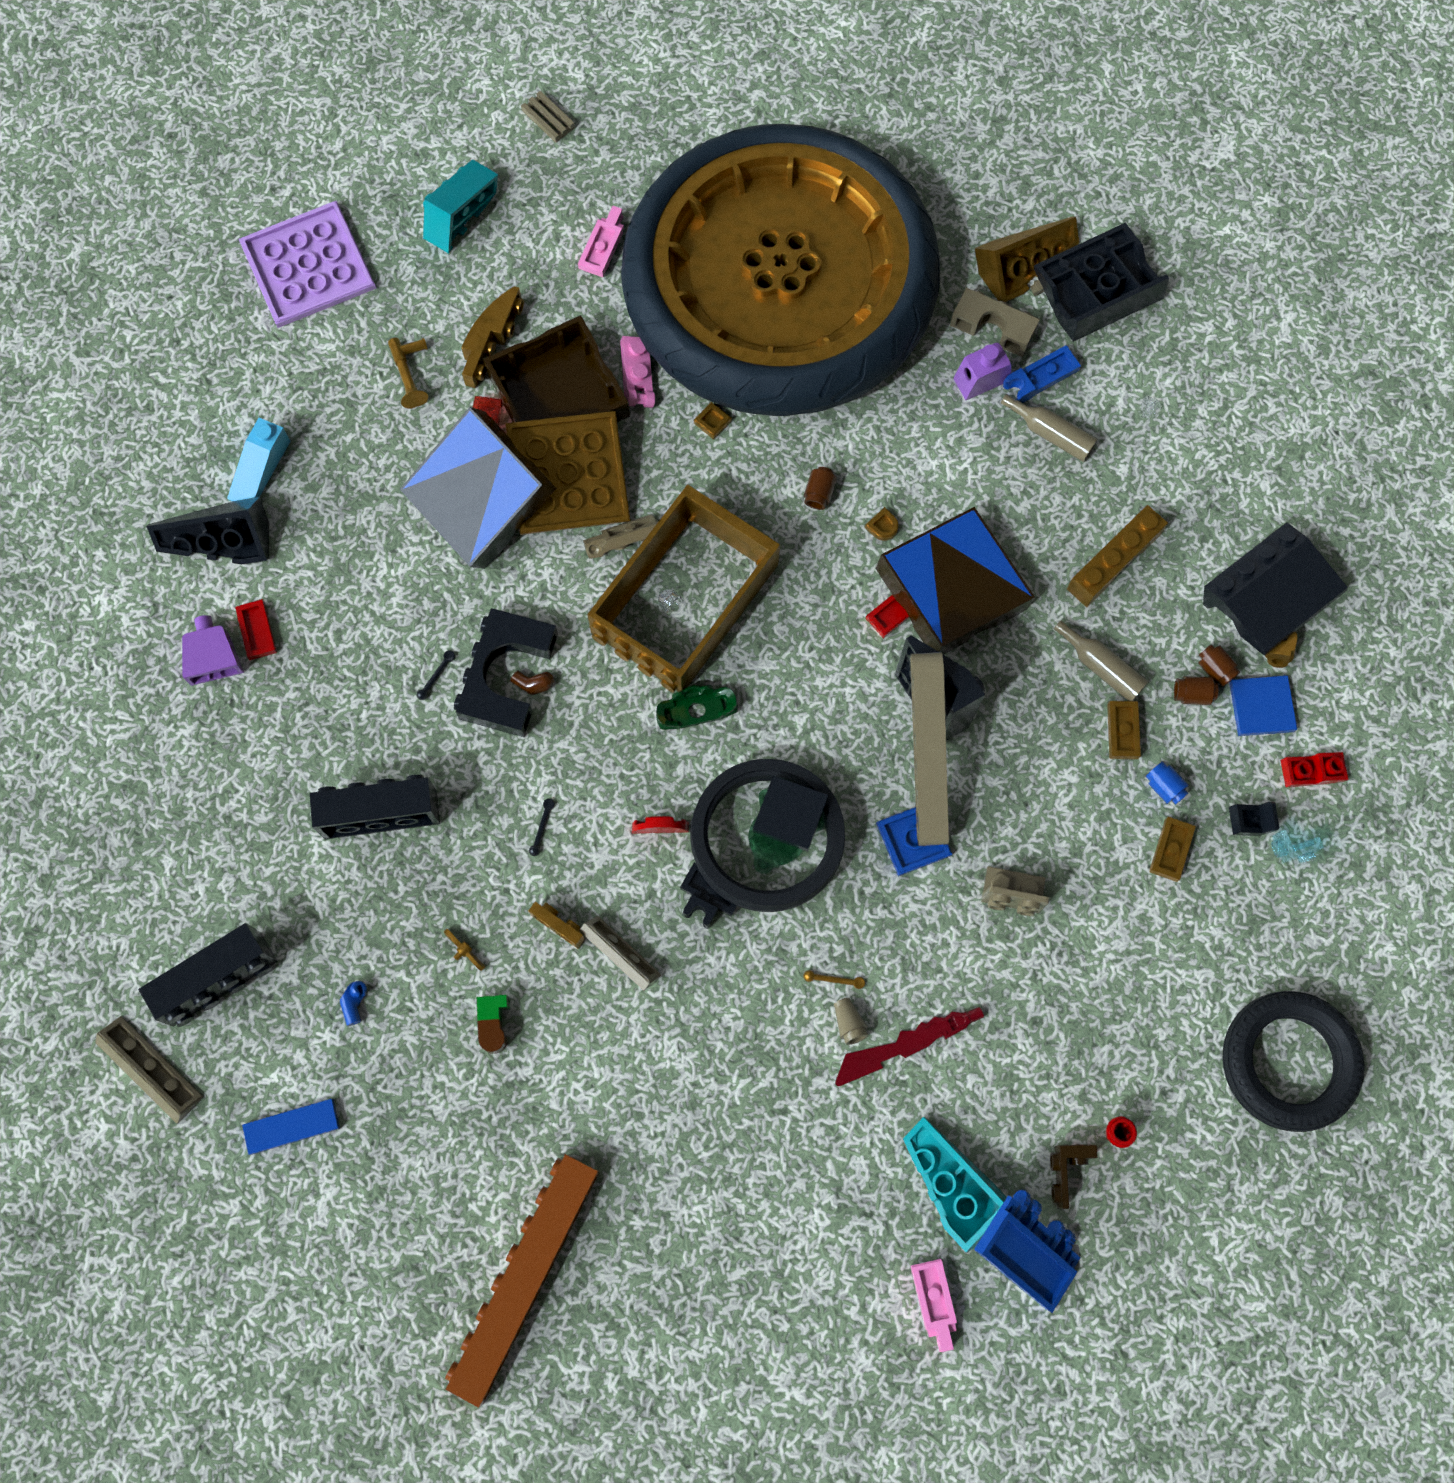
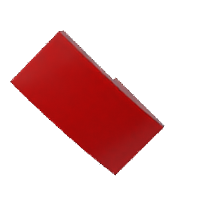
M1343 752L1317 753L1313 756L1286 757L1280 760L1286 788L1331 784L1349 780Z

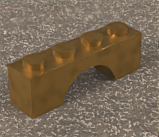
M1146 505L1072 578L1067 590L1084 606L1088 607L1136 556L1143 553L1162 534L1168 522L1149 505Z

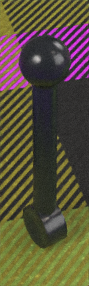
M449 650L444 653V660L424 688L417 691L416 696L419 700L427 698V692L449 662L455 659L453 651Z
M546 799L543 802L545 810L534 844L529 848L531 856H537L540 853L539 844L550 810L555 807L552 799Z

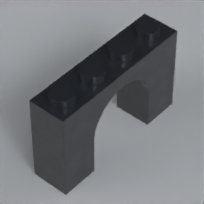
M491 608L489 615L484 616L480 627L482 636L480 642L476 641L473 646L471 656L474 659L471 668L467 667L464 672L463 684L465 685L462 694L458 693L456 696L454 710H456L459 720L525 737L533 712L531 705L493 692L487 686V671L497 657L512 651L524 652L550 660L558 636L556 625Z

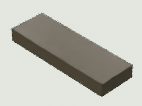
M599 916L585 922L579 931L643 991L660 978V973Z

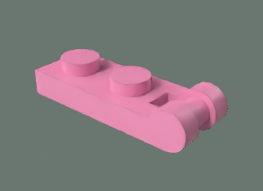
M622 336L620 347L624 395L629 402V406L634 407L636 404H643L646 408H653L655 393L652 387L650 353L646 350L640 337Z

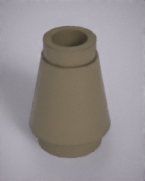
M843 998L835 1002L833 1005L840 1039H844L846 1045H852L868 1037L866 1031L868 1026L850 998Z

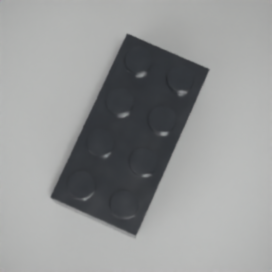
M411 775L403 781L381 779L377 781V784L366 785L361 782L348 784V788L342 789L326 786L319 788L318 792L310 793L312 828L325 840L440 824L437 790L429 778H424L423 775Z
M244 923L138 990L156 1021L173 1027L176 1025L177 1027H182L194 1019L193 1014L201 1009L206 1011L217 1006L220 1003L219 998L228 992L234 994L247 986L246 981L252 977L260 978L268 974L273 969L272 965L278 961L262 933L249 924Z

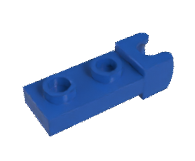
M1067 345L1031 365L1007 375L1004 379L1003 387L1006 390L1013 387L1019 388L1016 400L1024 403L1036 394L1078 372L1081 365Z

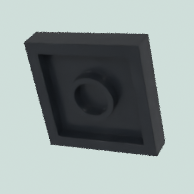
M773 776L753 826V832L808 852L827 803L828 795Z

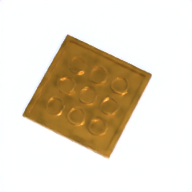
M616 411L505 423L506 434L511 438L517 450L524 457L531 460L557 488L535 514L519 527L520 535L630 521Z

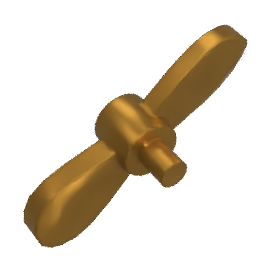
M448 929L444 931V934L458 947L456 949L458 952L453 956L457 961L462 956H467L480 971L485 968V965L471 953L473 949L465 941L461 943Z

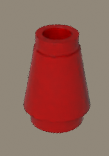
M1119 1116L1113 1118L1108 1123L1105 1136L1114 1146L1126 1148L1135 1142L1137 1129L1130 1119ZM1118 1129L1120 1131V1137L1115 1136L1114 1130Z

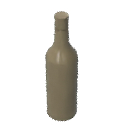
M1008 394L1001 401V404L1011 408V410L1024 418L1030 431L1082 462L1086 460L1098 441V438L1046 407L1027 406Z
M1059 621L1054 627L1055 631L1074 646L1080 662L1126 700L1133 701L1148 684L1149 680L1101 641L1080 636L1062 621Z

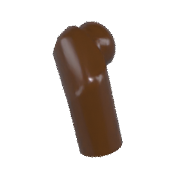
M517 670L512 675L510 682L528 694L535 695L549 690L554 683V677L550 672H543L533 677H528Z

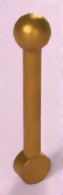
M811 970L805 971L803 975L804 980L807 982L819 980L853 985L856 989H862L865 986V981L861 977L847 979L814 974Z

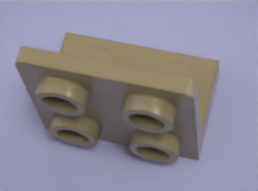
M988 866L986 868L981 902L988 903V908L1003 911L1006 907L1017 909V913L1020 915L1034 916L1035 913H1040L1049 904V897L1043 896L1045 877Z

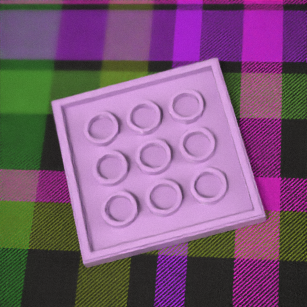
M337 200L239 238L277 328L377 289Z

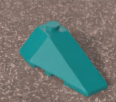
M923 1117L903 1140L917 1171L921 1173L927 1186L928 1195L939 1212L940 1221L944 1229L968 1253L976 1247L1007 1196L930 1121Z

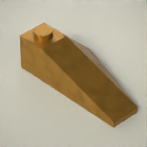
M1069 217L999 238L975 248L978 273L998 301L1007 302L1023 295L1029 290L1027 284L1035 276L1037 277L1034 265L1079 244L1076 217Z

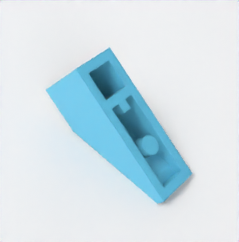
M258 418L245 441L228 494V500L237 501L261 496L291 442L283 427Z

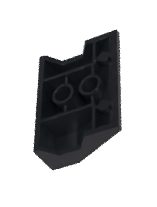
M1126 223L1034 265L1036 275L1059 324L1073 342L1164 299L1169 282L1167 274L1157 276L1146 262L1143 244Z
M1286 522L1205 585L1203 605L1207 609L1217 607L1233 621L1239 635L1265 656L1344 594L1348 587L1312 542Z
M912 635L905 640L895 672V676L911 701V654L938 652ZM943 655L947 741L969 728L985 696V688L982 681L977 676L973 677L967 668Z

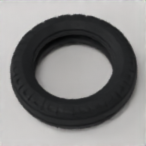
M1280 991L1253 1000L1233 1019L1223 1044V1069L1233 1095L1253 1117L1264 1124L1280 1130L1307 1132L1321 1129L1334 1123L1352 1107L1363 1084L1365 1071L1364 1054L1354 1028L1334 1006L1307 993ZM1295 1019L1302 1021L1317 1030L1329 1046L1333 1059V1072L1330 1083L1318 1098L1309 1103L1293 1104L1278 1099L1262 1085L1255 1072L1253 1064L1255 1041L1260 1032L1274 1020Z

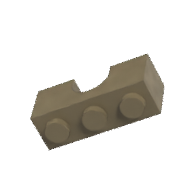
M966 287L953 312L950 326L974 336L981 325L986 323L995 324L1002 331L1001 347L1023 357L1035 334L1040 319L1034 317L1029 312L1019 311L1010 307L1004 301H996L978 290H971Z

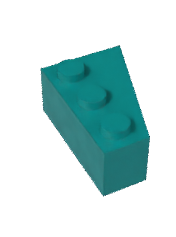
M472 159L465 166H461L451 178L444 180L439 188L433 193H429L424 199L423 239L449 254L453 249L451 246L453 239L458 233L462 236L467 231V228L464 227L473 215L478 217L496 195L498 174Z

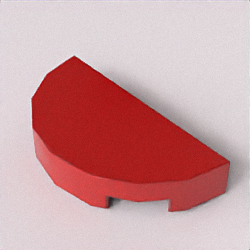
M671 816L646 817L645 821L635 820L632 823V834L689 833V822L686 819L674 821V818Z

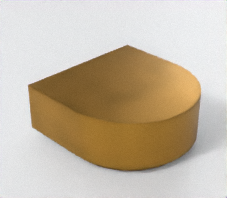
M885 507L865 524V528L875 538L882 541L892 539L897 534L899 526L896 517Z

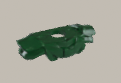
M693 685L674 693L672 699L660 702L656 709V720L662 730L682 729L721 720L738 712V703L733 690L728 687L714 689L712 685ZM692 705H702L705 708V714L700 718L692 717L689 714V709Z

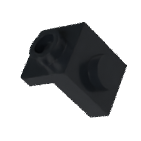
M1266 802L1261 805L1235 804L1229 806L1233 835L1261 836L1277 831L1280 828L1275 802Z

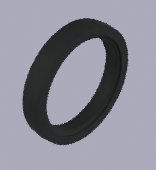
M756 759L742 762L725 770L704 790L691 820L690 842L694 860L701 875L718 895L744 909L759 912H778L806 903L819 894L830 882L842 860L845 847V825L835 796L815 774L792 762L778 759ZM776 776L827 794L828 800L822 813L827 832L826 851L815 871L800 883L781 890H758L738 883L729 877L716 862L709 845L708 827L712 814L718 804L733 790L752 782L771 781L772 777Z

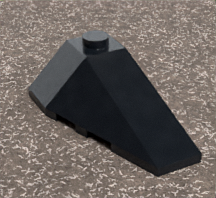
M260 497L228 502L154 522L146 526L156 552L190 556L192 552L207 554L208 560L216 561L218 556L232 558V563L241 565L267 561L269 559V521Z

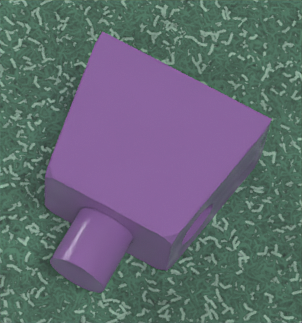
M1000 343L986 345L983 349L964 357L953 379L964 399L969 400L1002 385L1007 375L1011 374V362Z
M209 615L196 617L194 619L196 631L182 636L183 678L193 686L244 673L230 635L225 628L220 625L213 627L212 617Z

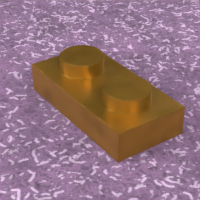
M1109 701L1107 704L1109 759H1139L1141 751L1138 701Z
M1167 817L1162 827L1149 872L1178 882L1181 878L1196 826Z
M535 901L528 910L532 917L577 949L584 942L585 938L579 931L581 927L570 919L566 923L557 917L559 912L545 902L541 906Z

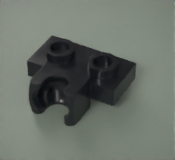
M694 862L680 886V890L691 895L682 915L685 918H690L694 911L702 910L705 913L703 927L709 929L718 910L732 917L737 905L718 895L704 880Z

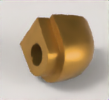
M1296 632L1265 655L1269 665L1283 668L1292 662L1297 644Z

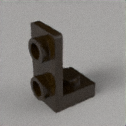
M1059 1145L1054 1147L1055 1152L1050 1153L1051 1171H1056V1184H1052L1051 1195L1052 1201L1057 1203L1058 1209H1069L1067 1159H1070V1165H1089L1088 1159L1097 1158V1145Z

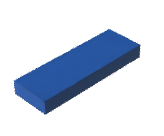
M328 1099L242 1125L248 1155L340 1129L334 1099Z

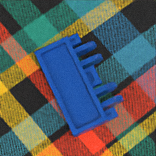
M1022 1189L1013 1194V1197L1008 1195L974 1250L1039 1305L1053 1313L1076 1276L1077 1271L1074 1268L1081 1257L1071 1250L1072 1245L1076 1241L1075 1234L1071 1230L1066 1229L1065 1225L1059 1220H1053L1048 1227H1045L1037 1220L1039 1218L1038 1215L1042 1211L1041 1204L1036 1199L1031 1200V1195Z

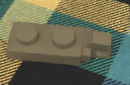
M650 514L602 530V534L583 540L589 559L603 557L604 553L610 550H622L631 543L644 541L658 521L654 515Z

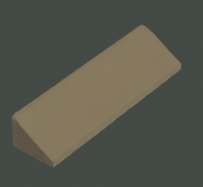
M122 1016L97 1033L95 1043L177 1124L203 1098Z

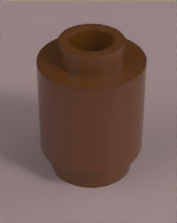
M818 467V469L811 471L803 495L805 497L804 503L808 507L824 510L826 505L830 503L837 482V477L831 469Z
M1211 644L1199 654L1201 660L1198 664L1213 678L1215 683L1219 682L1222 687L1241 673L1237 669L1238 664L1221 645L1215 648Z
M1183 676L1182 679L1176 678L1174 684L1175 701H1181L1182 704L1210 706L1213 700H1217L1218 684L1214 683L1212 677Z

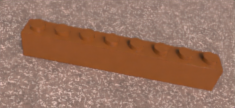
M566 1154L563 1159L557 1158L550 1171L553 1179L549 1187L543 1186L536 1198L535 1203L539 1207L534 1216H527L520 1232L524 1233L520 1244H513L506 1257L509 1265L505 1273L499 1272L492 1284L491 1290L495 1293L490 1303H483L476 1316V1320L480 1322L475 1332L469 1331L460 1349L465 1352L460 1362L454 1361L445 1377L449 1381L445 1390L478 1408L484 1404L600 1173L599 1171Z

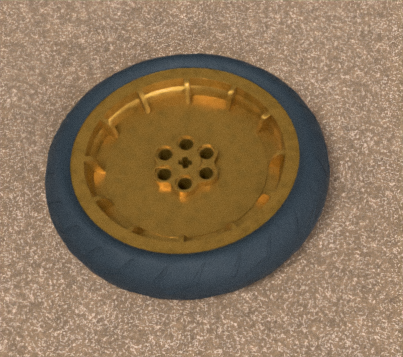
M765 124L733 130L709 139L705 143L692 148L667 167L646 191L632 216L623 246L621 280L627 311L646 350L671 377L696 395L736 411L769 416H790L824 411L857 399L892 375L903 364L925 334L930 323L940 288V256L937 236L930 215L914 187L887 159L859 141L834 131L804 125Z

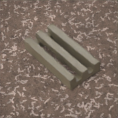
M539 91L536 93V98L532 96L528 104L524 103L521 105L522 111L557 143L575 128V124L545 94ZM540 102H541L546 108H548L566 127H564L551 113H549V112L540 104ZM532 108L539 111L560 132L557 134Z

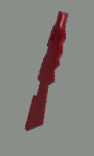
M980 1007L964 1013L952 1011L945 1018L933 1017L927 1024L921 1022L915 1031H900L895 1043L845 1054L835 1084L836 1086H842L883 1069L881 1062L898 1055L907 1058L929 1047L935 1040L944 1037L946 1040L966 1029L972 1022L984 1018V1014Z

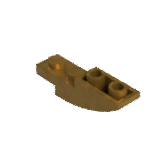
M512 287L494 300L479 316L467 334L461 347L464 359L467 360L462 372L466 386L476 388L478 381H483L486 375L483 359L495 353L496 343L504 345L507 337L511 338L515 330L514 319L516 314L521 315L524 307V300L521 298L519 287Z

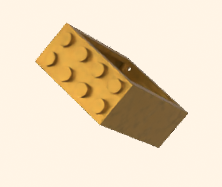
M687 484L587 614L592 638L602 646L609 644L615 648V654L624 661L628 662L631 659L637 663V668L646 676L651 677L654 675L659 678L661 685L668 691L674 693L677 690L680 692L689 686L779 564L780 544ZM691 521L756 562L758 566L680 669L615 627L613 621Z

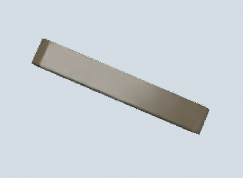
M942 652L911 654L910 664L918 846L949 844L943 655Z

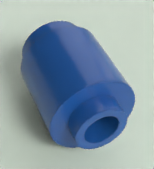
M1163 761L1145 776L1150 781L1148 784L1166 804L1172 801L1176 805L1189 794L1185 790L1189 784L1171 765L1167 766Z

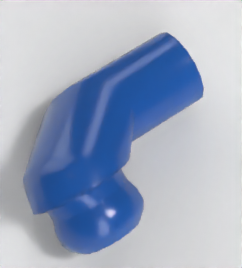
M362 981L350 983L340 998V1005L347 1026L361 1022L357 1007L367 992V986Z

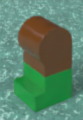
M507 995L476 997L479 1045L490 1054L500 1053L507 1045V1036L502 1028V1010H510L509 997Z

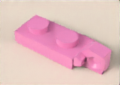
M612 206L607 219L601 218V220H597L578 262L580 270L600 277L604 276L623 234L624 225L621 224L623 209Z
M942 1259L911 1265L910 1268L921 1314L928 1336H936L940 1352L954 1350L950 1332L957 1331L955 1325L957 1320Z

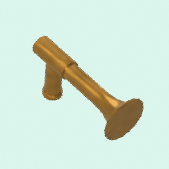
M391 338L388 341V345L406 391V395L401 399V405L407 409L424 405L428 400V394L416 388L405 355L424 349L428 350L425 339L421 338V340L401 345L399 338Z

